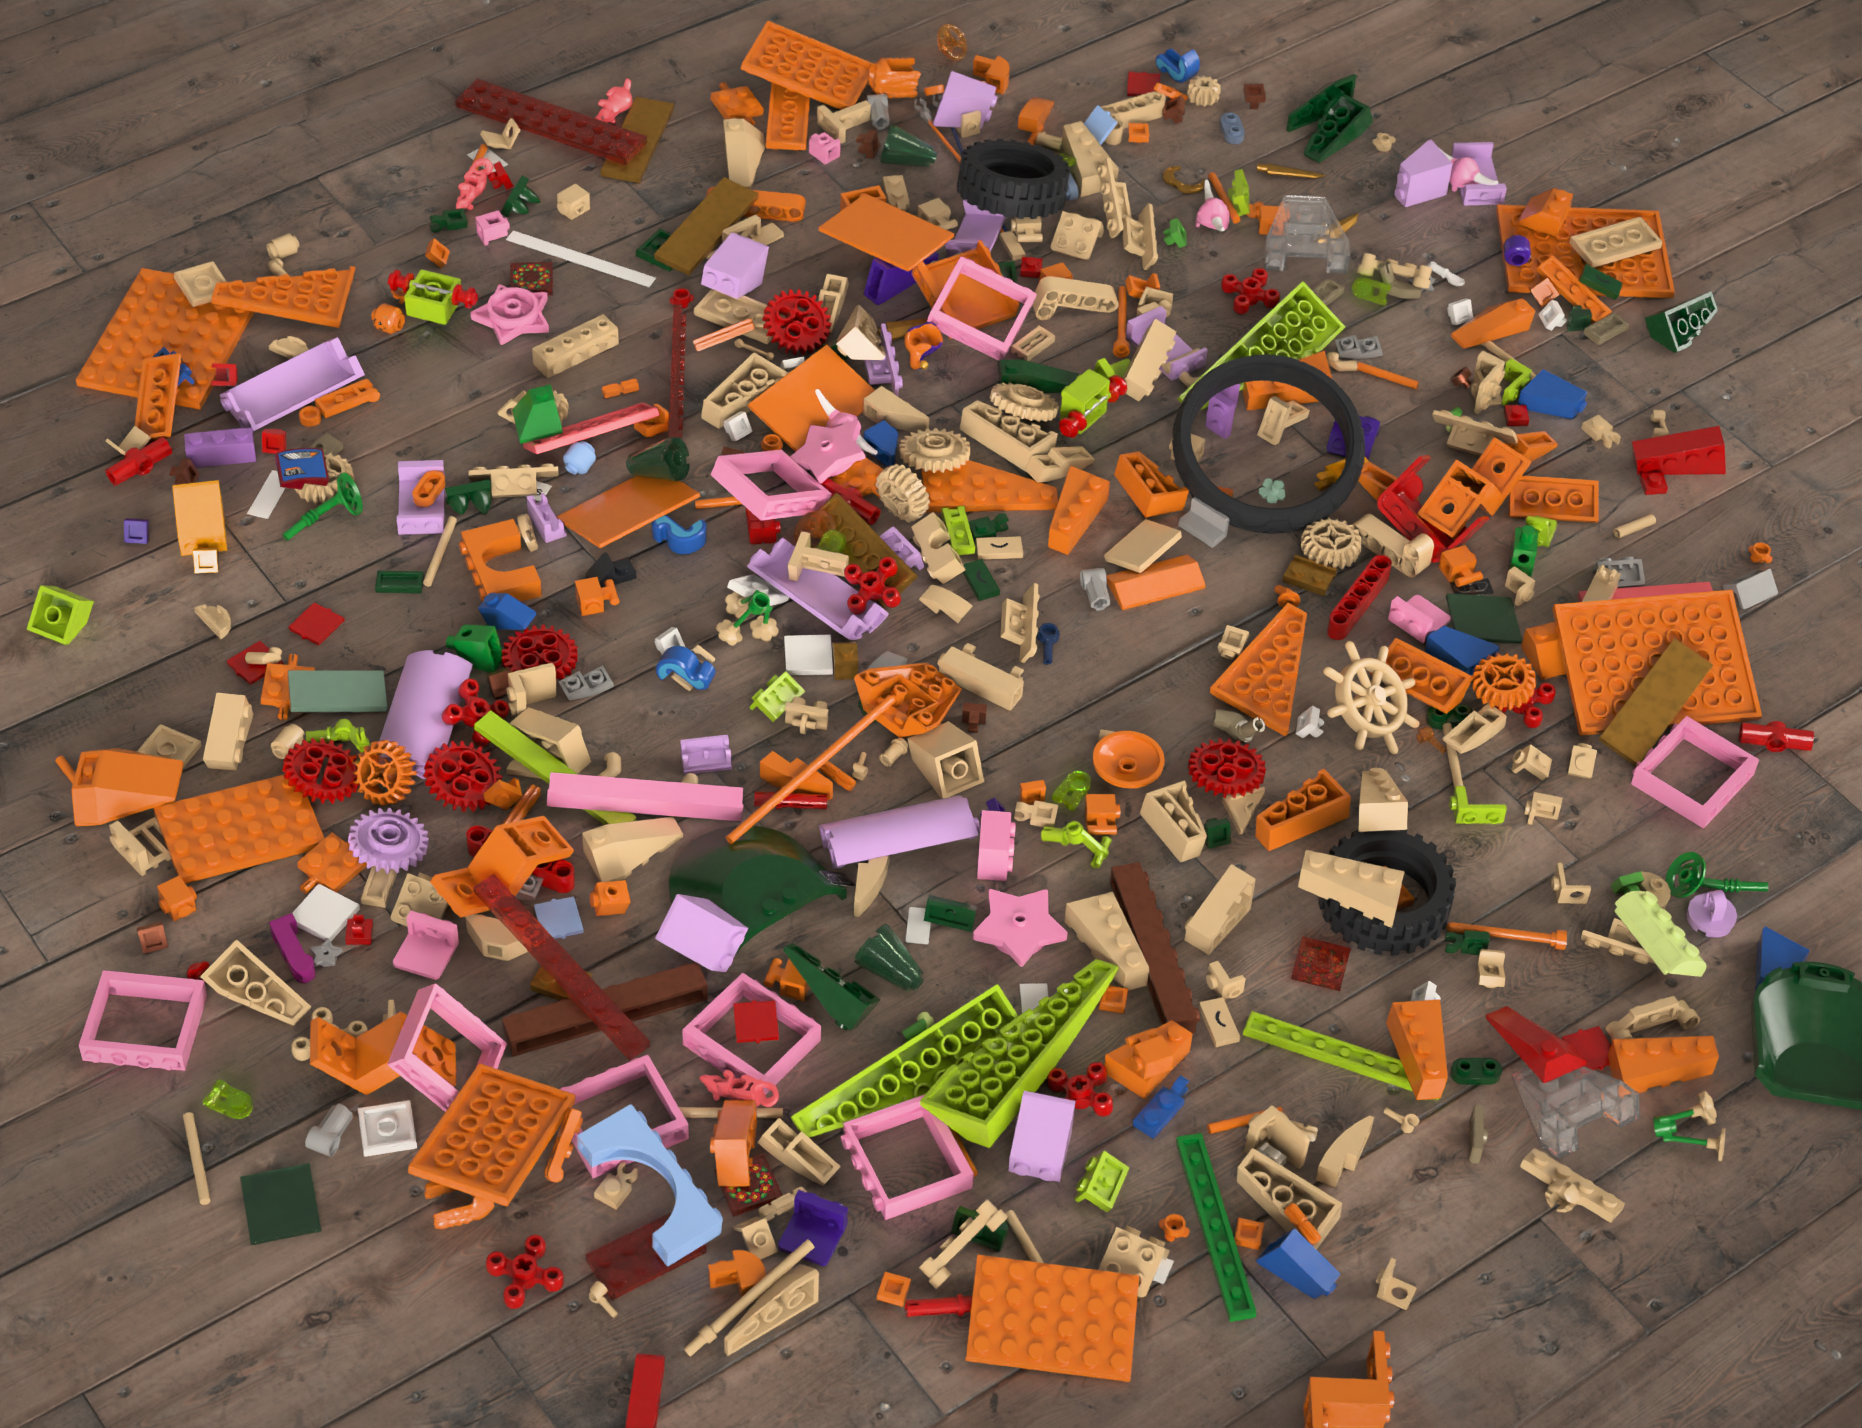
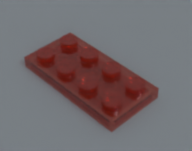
M672 1212L585 1256L588 1265L599 1282L607 1288L608 1296L611 1300H614L707 1253L706 1245H702L667 1267L652 1247L653 1233L659 1230L671 1216Z

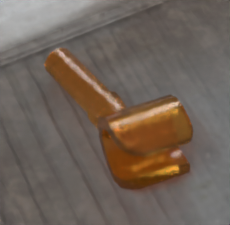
M1424 727L1418 730L1419 733L1416 734V739L1419 743L1429 741L1442 754L1447 751L1434 738L1432 728Z

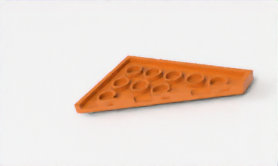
M350 266L349 270L336 271L335 268L325 271L303 272L301 276L289 277V274L256 278V281L245 283L242 280L219 282L215 285L211 303L340 328L356 267Z
M971 460L966 461L965 465L960 464V468L953 467V471L944 469V472L936 470L933 473L932 470L924 472V469L921 468L922 485L926 486L925 491L929 494L928 499L930 501L928 504L929 509L926 513H941V508L956 509L957 506H964L966 512L1055 510L1058 504L1056 487L1037 483L1035 480Z
M1287 603L1210 687V694L1253 719L1258 717L1259 720L1261 718L1267 727L1286 737L1289 731L1307 613Z

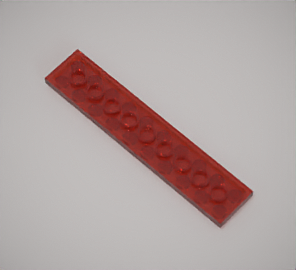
M476 79L455 100L456 107L505 124L511 118L519 129L627 165L647 143V136L480 79Z

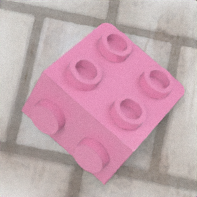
M1415 595L1407 602L1398 596L1393 599L1388 620L1424 644L1428 634L1449 624L1451 617L1422 596Z
M410 911L406 918L408 935L393 960V966L437 980L441 977L459 944L457 924H453L448 920L430 917L425 913Z

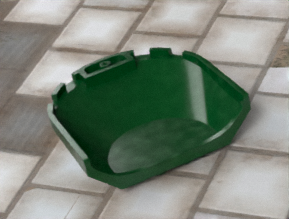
M737 826L716 829L698 837L678 855L669 875L671 903H673L677 894L708 899L748 928L744 941L739 946L736 954L756 934L806 904L829 894H836L841 900L847 898V889L843 885L832 884L820 873L819 870H827L801 844L782 832L761 826H752L733 844L726 840V836Z
M1795 962L1790 968L1782 969L1778 967L1774 969L1758 985L1751 1005L1754 1073L1773 1096L1862 1110V982L1853 978L1854 972L1827 963Z

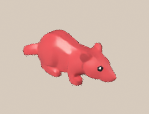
M626 78L623 87L615 86L607 92L609 97L607 100L601 99L598 105L602 106V109L594 119L595 124H606L608 122L615 124V117L631 107L630 79Z
M485 158L476 160L472 167H470V170L464 175L465 183L458 185L460 196L457 197L456 209H473L471 203L483 193L487 184L486 175L490 174L493 170L490 160ZM480 165L486 167L485 169L480 171L475 170V168Z
M725 1070L723 1075L726 1078L724 1079L717 1075H702L699 1078L706 1089L713 1093L715 1101L720 1100L721 1097L730 1100H756V1107L761 1104L765 1107H772L779 1098V1091L774 1084L762 1081V1079L757 1080L746 1074L742 1075L741 1078H735L732 1071ZM763 1087L772 1091L773 1095L770 1098L766 1097Z

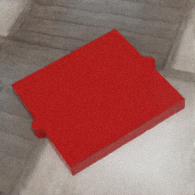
M1128 72L1127 96L1137 97L1155 92L1154 87L1156 83H1160L1161 74Z
M314 602L288 628L293 633L301 636L303 640L307 639L320 645L345 620L344 617L332 612L330 608L326 609Z
M261 641L256 642L226 660L227 664L236 672V675L241 676L249 685L263 678L266 673L267 664H248L245 659L247 652L269 653V648ZM280 660L278 663H275L284 665L282 660Z
M752 1000V1002L733 1003L737 1043H760V1041L779 1040L775 1000L760 1002Z
M1599 1026L1586 1030L1579 1029L1576 1033L1562 1036V1039L1571 1044L1587 1061V1065L1579 1068L1582 1073L1595 1069L1603 1070L1605 1066L1610 1064L1608 1053L1611 1044Z

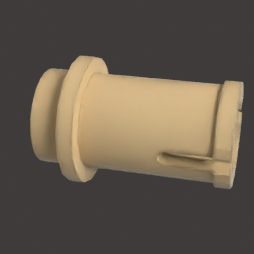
M1043 131V133L1039 132L1036 144L1060 150L1063 138L1048 135Z
M900 737L893 739L891 746L879 756L880 761L885 766L891 767L901 755L907 753L908 743Z

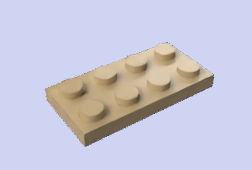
M1637 217L1572 236L1569 243L1583 260L1594 268L1659 249L1663 241L1641 217Z
M711 289L694 308L695 316L723 327L751 318L755 329L742 335L768 344L773 336H766L769 329H763L765 323L762 321L763 312L768 306L744 295L736 299Z

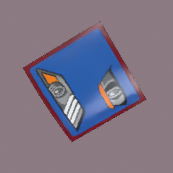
M297 448L280 451L275 454L280 487L302 490L304 484L327 486L329 476L323 449Z

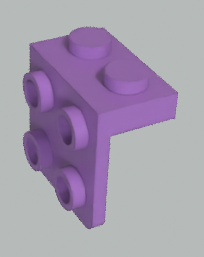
M1240 384L1226 388L1209 399L1205 426L1224 439L1231 435Z

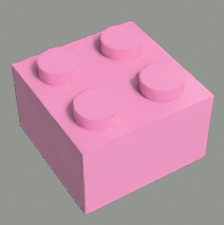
M982 810L977 879L1006 881L1007 871L1012 872L1013 857L1009 856L1014 855V838L1010 837H1015L1016 823L1011 822V812Z

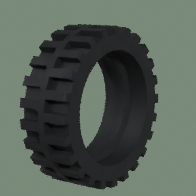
M987 139L984 142H975L974 146L970 144L963 150L957 191L961 194L960 196L963 200H968V204L971 206L976 205L977 209L982 211H990L989 213L993 215L1001 214L1003 217L1009 218V216L1017 217V219H1024V217L1037 219L1038 216L1044 218L1048 217L1049 214H1056L1058 210L1060 211L1063 208L1070 167H1068L1066 161H1063V157L1055 155L1054 151L1050 149H1043V146H1034L1030 142L1024 141L1022 143L1012 139L1010 141H1004L1003 139L992 141Z
M1355 830L1351 833L1350 839L1346 836L1339 839L1338 847L1333 845L1329 855L1377 866L1386 865L1388 868L1404 871L1405 874L1412 877L1422 886L1428 896V902L1414 911L1395 914L1391 928L1384 925V921L1373 917V919L1363 916L1364 912L1353 907L1347 909L1340 906L1339 901L1320 897L1319 907L1324 909L1323 918L1325 922H1332L1331 930L1335 934L1341 932L1344 935L1343 941L1350 944L1353 941L1358 944V949L1365 951L1366 947L1374 949V954L1382 955V951H1391V956L1399 955V952L1402 950H1406L1408 954L1414 953L1416 946L1420 945L1424 949L1429 946L1431 938L1437 940L1441 930L1445 929L1455 895L1456 878H1452L1454 872L1452 865H1446V855L1443 852L1438 854L1436 852L1437 846L1433 842L1427 844L1423 841V836L1416 833L1414 837L1407 834L1408 830H1400V832L1393 830L1366 831L1364 833Z

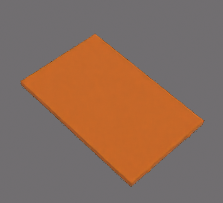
M867 194L862 195L819 227V231L908 272L954 237V233Z
M825 345L750 402L747 407L796 452L805 445L811 425L826 427L830 420L819 402L815 392L816 389L820 390L836 410L855 415L856 417L863 413L864 398L875 390L828 345Z
M655 466L556 517L562 521L563 525L597 547L602 548L699 498L700 493Z

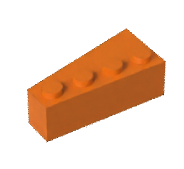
M1325 351L1299 359L1324 372L1332 379ZM1250 381L1244 382L1242 394L1247 411L1267 408L1270 398L1274 396L1286 403L1292 400L1298 404L1319 402L1307 392L1285 383Z
M1070 465L1050 525L1049 548L1066 555L1071 552L1108 501L1110 481Z
M1714 1036L1613 1039L1608 1058L1617 1099L1624 1098L1627 1094L1637 1092V1094L1647 1092L1648 1088L1656 1086L1661 1088L1670 1086L1671 1082L1679 1080L1685 1082L1712 1075L1719 1058Z

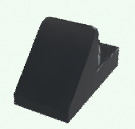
M604 552L586 572L587 579L598 577L601 588L605 587L604 583L608 579L613 580L614 585L637 578L636 571L628 557L612 562L607 552Z

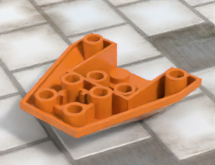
M929 663L869 668L857 674L854 678L865 712L869 713L888 695L894 698L895 703L877 717L876 720L898 737L922 734L938 727L962 691V688L956 685L952 679L944 676L935 666Z
M120 748L81 752L71 789L76 827L101 825L175 801L184 765L183 761Z

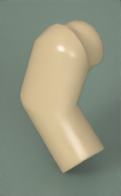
M271 647L269 653L247 652L245 659L248 664H275L282 659V650L278 647Z

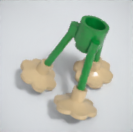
M755 590L750 596L744 597L733 591L732 594L725 597L727 613L734 614L738 620L731 622L725 619L722 623L716 625V629L719 632L718 636L722 641H727L732 646L740 642L742 635L740 634L739 625L751 613L754 615L764 613V616H759L757 620L750 623V628L753 630L752 636L755 639L761 638L763 641L768 642L772 637L778 635L779 630L776 627V620L769 618L773 608L770 606V599L765 593Z
M1706 1091L1698 1094V1105L1689 1108V1110L1671 1115L1653 1116L1656 1137L1663 1136L1664 1142L1675 1141L1698 1144L1716 1149L1719 1161L1722 1162L1726 1128H1722L1721 1134L1717 1139L1708 1138V1140L1672 1135L1673 1132H1677V1119L1691 1116V1118L1701 1116L1707 1126L1716 1123L1715 1118L1717 1115L1713 1100Z

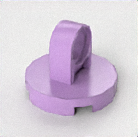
M1716 890L1695 896L1689 903L1686 917L1687 922L1696 932L1699 929L1705 932L1707 937H1722L1728 935L1734 927L1737 913L1733 904L1726 899L1724 892Z

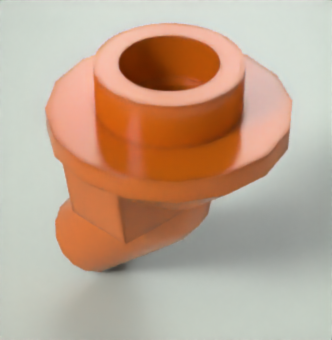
M1281 585L1275 587V593L1279 594L1277 602L1280 607L1283 608L1287 603L1295 607L1299 605L1300 597L1297 593Z

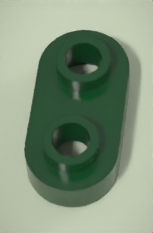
M1458 704L1448 713L1431 707L1428 709L1426 722L1434 729H1443L1442 726L1445 723H1450L1452 728H1455L1473 710L1465 704Z
M1459 1058L1452 1063L1450 1076L1456 1083L1461 1085H1491L1500 1080L1503 1069L1500 1062L1493 1058Z

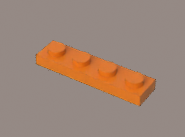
M1552 255L1537 268V272L1542 277H1547L1554 288L1590 323L1594 324L1611 314L1612 311L1583 283L1579 282V279L1555 256Z

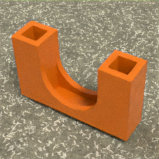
M514 519L461 532L462 541L459 542V549L462 555H466L465 562L468 571H473V583L480 588L478 592L481 602L484 601V598L489 593H507L520 602L542 597L541 580L534 565L506 572L496 571L486 566V563L496 556L521 550L520 532Z

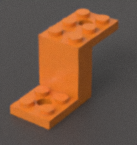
M1494 437L1472 469L1456 459L1417 515L1455 540L1478 507L1491 516L1495 514L1529 467L1531 461ZM1505 463L1506 467L1503 472L1496 473L1494 471L1496 464ZM1446 504H1454V511L1452 513L1445 514L1443 512Z
M545 816L497 825L467 868L436 874L430 883L434 886L437 893L451 906L453 912L461 918L509 906L538 864L568 858L574 849Z
M400 1011L356 1038L320 1017H316L311 1020L310 1064L365 1095L372 1093L400 1076L387 1063L407 1015ZM423 1024L412 1054L455 1087L456 1043Z
M1373 1331L1366 1357L1367 1379L1310 1377L1303 1404L1304 1428H1384L1385 1422L1390 1421V1408L1394 1406V1393L1389 1391V1384L1392 1382V1367L1387 1366V1359L1390 1358V1343L1385 1342V1331Z

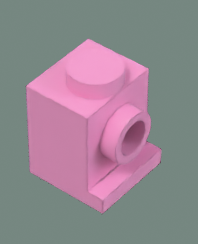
M825 132L820 135L816 133L809 140V153L826 165L840 157V140L833 139Z
M499 210L475 217L477 235L484 245H488V241L508 235V220L506 217L503 218Z

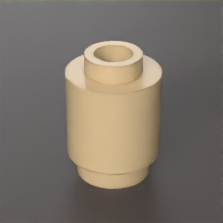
M290 233L270 240V243L266 244L267 252L272 260L275 258L283 259L297 253V248L299 247L297 238L291 236Z
M295 724L284 727L271 743L273 754L279 759H285L289 748L293 749L295 743L301 745L305 737L304 731Z

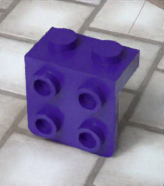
M1359 416L1362 422L1361 427L1364 430L1365 457L1369 460L1375 437L1379 435L1381 429L1380 421L1369 416ZM1335 420L1326 449L1329 453L1346 457L1343 435Z
M798 1190L794 1197V1214L778 1243L779 1250L791 1254L808 1239L815 1248L802 1259L820 1266H826L847 1227L848 1208L839 1202H831L820 1198L812 1192L806 1193Z

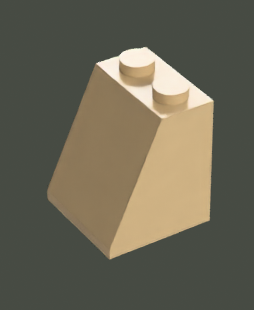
M949 721L926 733L908 738L912 760L940 798L951 797L984 782L977 741Z

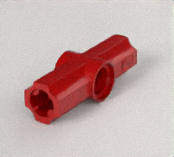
M164 437L159 438L142 449L133 447L126 452L123 460L105 469L106 476L116 486L137 473L140 476L147 475L153 469L156 462L172 454V448Z
M829 478L821 483L832 494L830 499L838 493L868 525H874L877 522L878 517L881 515V509L863 499L859 490L854 487L846 489Z
M1772 721L1767 725L1741 722L1740 743L1765 745L1767 750L1771 752H1782L1786 748L1811 751L1813 747L1814 731L1787 728L1780 721Z

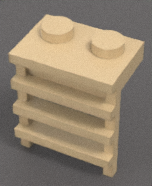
M156 817L129 832L119 821L109 825L112 845L141 876H144L146 870L151 867L154 869L159 867L158 863L161 861L171 860L168 850L148 830V828L153 826L162 835ZM141 833L160 854L154 857L135 836Z

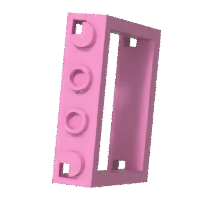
M960 257L931 310L927 322L934 323L941 333L998 361L1004 360L1037 294L1027 287L1014 283L1009 278H1004L994 273L991 269L984 268L970 259ZM960 273L1024 304L1004 343L940 312Z
M782 450L718 456L711 473L714 479L760 520L815 514L832 495ZM774 471L798 493L767 496L744 474Z
M1686 716L1679 724L1675 723L1668 736H1662L1655 749L1651 748L1647 752L1642 763L1640 761L1637 762L1635 769L1632 771L1634 775L1631 784L1704 829L1754 775L1759 759ZM1683 739L1736 770L1704 805L1699 804L1651 774Z
M103 970L79 1043L82 1060L93 1061V1063L104 1062L115 1065H134L142 1068L154 1067L185 1071L207 999L204 980ZM109 994L190 1002L176 1048L95 1040Z
M742 973L682 1030L683 1045L721 1072L730 1070L734 1073L735 1078H741L742 1075L746 1074L757 1080L762 1079V1081L771 1082L776 1085L821 1041V1025L816 1023L814 1018H809L800 1012L795 1005L788 1004L782 1000L776 992L769 991L756 979L753 980ZM743 997L751 1002L752 1000L757 1002L775 1000L777 1019L803 1036L764 1075L705 1035L733 1007V1003H737ZM763 1087L764 1093L766 1095L770 1090L768 1088Z
M435 983L417 991L387 1065L446 1112L459 1091L412 1054L429 1009L431 1008L482 1051L477 1066L481 1063L497 1069L507 1043Z
M649 1055L634 1058L626 1064L609 1068L599 1075L587 1077L579 1083L560 1089L575 1094L574 1104H577L646 1075L672 1119L671 1122L652 1130L658 1132L665 1148L689 1139L688 1123ZM581 1128L578 1133L574 1132V1135L572 1137V1142L574 1143L576 1149L577 1135L583 1132ZM577 1149L593 1179L617 1169L622 1162H625L626 1165L634 1162L632 1160H613L592 1168Z
M924 1095L845 1122L843 1125V1136H841L843 1147L845 1150H850L852 1164L855 1170H860L864 1188L866 1191H871L874 1207L877 1212L881 1211L885 1220L970 1190L973 1187L974 1174L948 1125L920 1105V1100ZM923 1117L954 1176L888 1199L858 1140Z

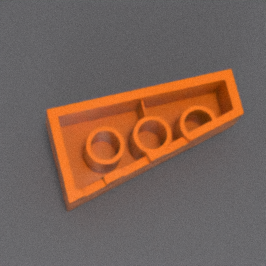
M1323 768L1314 779L1309 778L1303 782V786L1300 789L1289 792L1286 799L1281 802H1275L1257 815L1255 837L1268 851H1271L1347 819L1350 814L1351 796Z
M1440 999L1392 1002L1386 1025L1416 1100L1439 1099L1442 1096L1448 1079Z

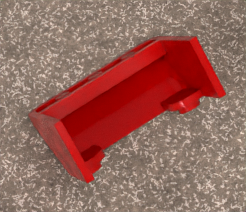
M1429 455L1419 456L1379 496L1377 505L1379 510L1409 541L1421 533L1428 535L1434 543L1431 563L1440 562L1442 552L1465 544L1489 520V517H1479L1468 528L1464 526L1455 540L1419 517L1417 514L1423 506L1416 498L1422 493L1424 484L1416 473L1431 459Z

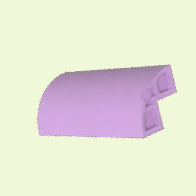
M337 337L221 393V405L225 411H230L239 422L241 428L252 427V430L255 431L365 374L356 355L347 357Z
M781 538L779 542L774 544L769 555L762 549H759L751 557L750 563L747 565L753 572L847 639L862 638L861 634L866 631L870 634L889 615L886 610L871 600L867 602L866 610L862 614L855 615L851 613L847 600L851 595L857 594L858 591L834 574L803 568L798 581L789 580L788 563L795 546L784 538Z
M433 650L419 651L407 656L379 742L381 740L398 742V746L406 747L405 753L409 752L412 754L409 761L416 763L412 766V771H416V775L422 779H426L423 777L425 772L424 766L430 753L433 754L436 747L440 749L443 743L448 744L453 725L445 724L441 715L443 710L450 704L460 706L462 698L458 693V688L465 679L469 678L473 665L457 655L447 652L444 655L434 654ZM381 754L382 758L388 762L393 761L387 754Z
M960 795L818 825L823 848L829 849L833 869L842 868L846 864L957 840L974 839L980 831L979 820L977 817L973 818L967 798H963Z

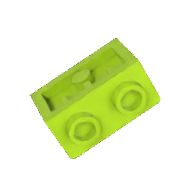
M1243 169L1235 170V179L1232 180L1233 188L1228 189V197L1238 215L1242 216L1250 213L1249 186Z
M785 671L780 677L774 675L766 683L768 688L765 691L761 688L752 697L754 702L749 708L754 710L758 707L774 722L785 712L786 703H791L794 697H800L805 690Z
M1103 1151L1096 1157L1091 1156L1085 1164L1084 1169L1087 1171L1075 1187L1077 1193L1074 1200L1079 1203L1086 1198L1105 1212H1108L1113 1208L1129 1167L1106 1151Z

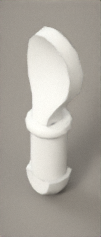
M1435 262L1428 264V267H1431L1433 272L1442 278L1446 277L1450 284L1455 286H1463L1465 284L1464 279L1452 274L1447 268L1445 269Z

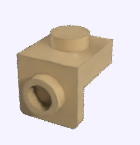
M1514 566L1508 571L1505 587L1516 594L1514 602L1516 606L1530 601L1534 595L1535 580Z
M1227 625L1222 640L1217 646L1218 653H1221V656L1226 659L1234 660V658H1238L1244 651L1249 631Z
M1579 743L1578 746L1573 745L1567 774L1591 779L1597 750L1592 749V746Z
M1531 744L1514 754L1511 771L1515 774L1525 768L1540 780H1544L1549 776L1552 759Z
M1534 792L1532 801L1527 800L1524 815H1528L1527 824L1532 825L1534 816L1557 820L1562 805V797Z
M1480 950L1477 965L1479 985L1488 988L1504 987V951Z
M1219 961L1209 964L1206 982L1210 989H1214L1219 998L1223 997L1224 1000L1236 998L1243 993L1246 980L1243 975L1230 979Z

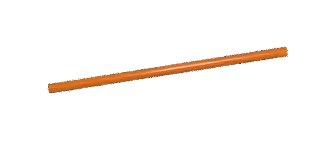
M888 695L726 836V840L730 844L738 840L894 704V698Z

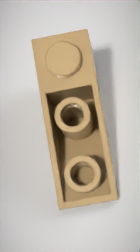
M882 386L864 398L863 415L877 424L885 420L895 429L917 433V430L924 432L926 428L929 429V417Z

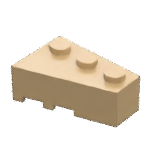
M529 707L509 723L577 774L591 763L581 734L582 731L576 723L568 722Z
M1185 780L1146 793L1140 811L1141 816L1180 863L1200 856L1207 837L1198 813H1195L1192 806V797H1189L1186 791L1187 785Z

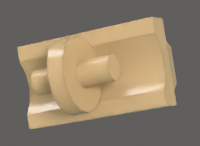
M794 697L791 703H786L785 723L800 727V734L805 735L807 728L827 730L828 709L826 702L817 701L814 707L806 706V700L803 698Z

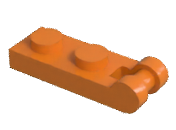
M364 379L315 399V406L320 409L326 419L365 402H376L380 398V393L376 388H373L370 380Z
M569 1107L567 1109L544 1169V1176L549 1181L559 1182L563 1178L564 1173L561 1169L565 1158L570 1157L574 1143H571L574 1132H579L583 1123V1118L580 1117L581 1111Z

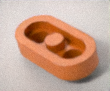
M432 470L423 475L412 491L415 505L428 507L436 501L446 485L445 476L442 472Z

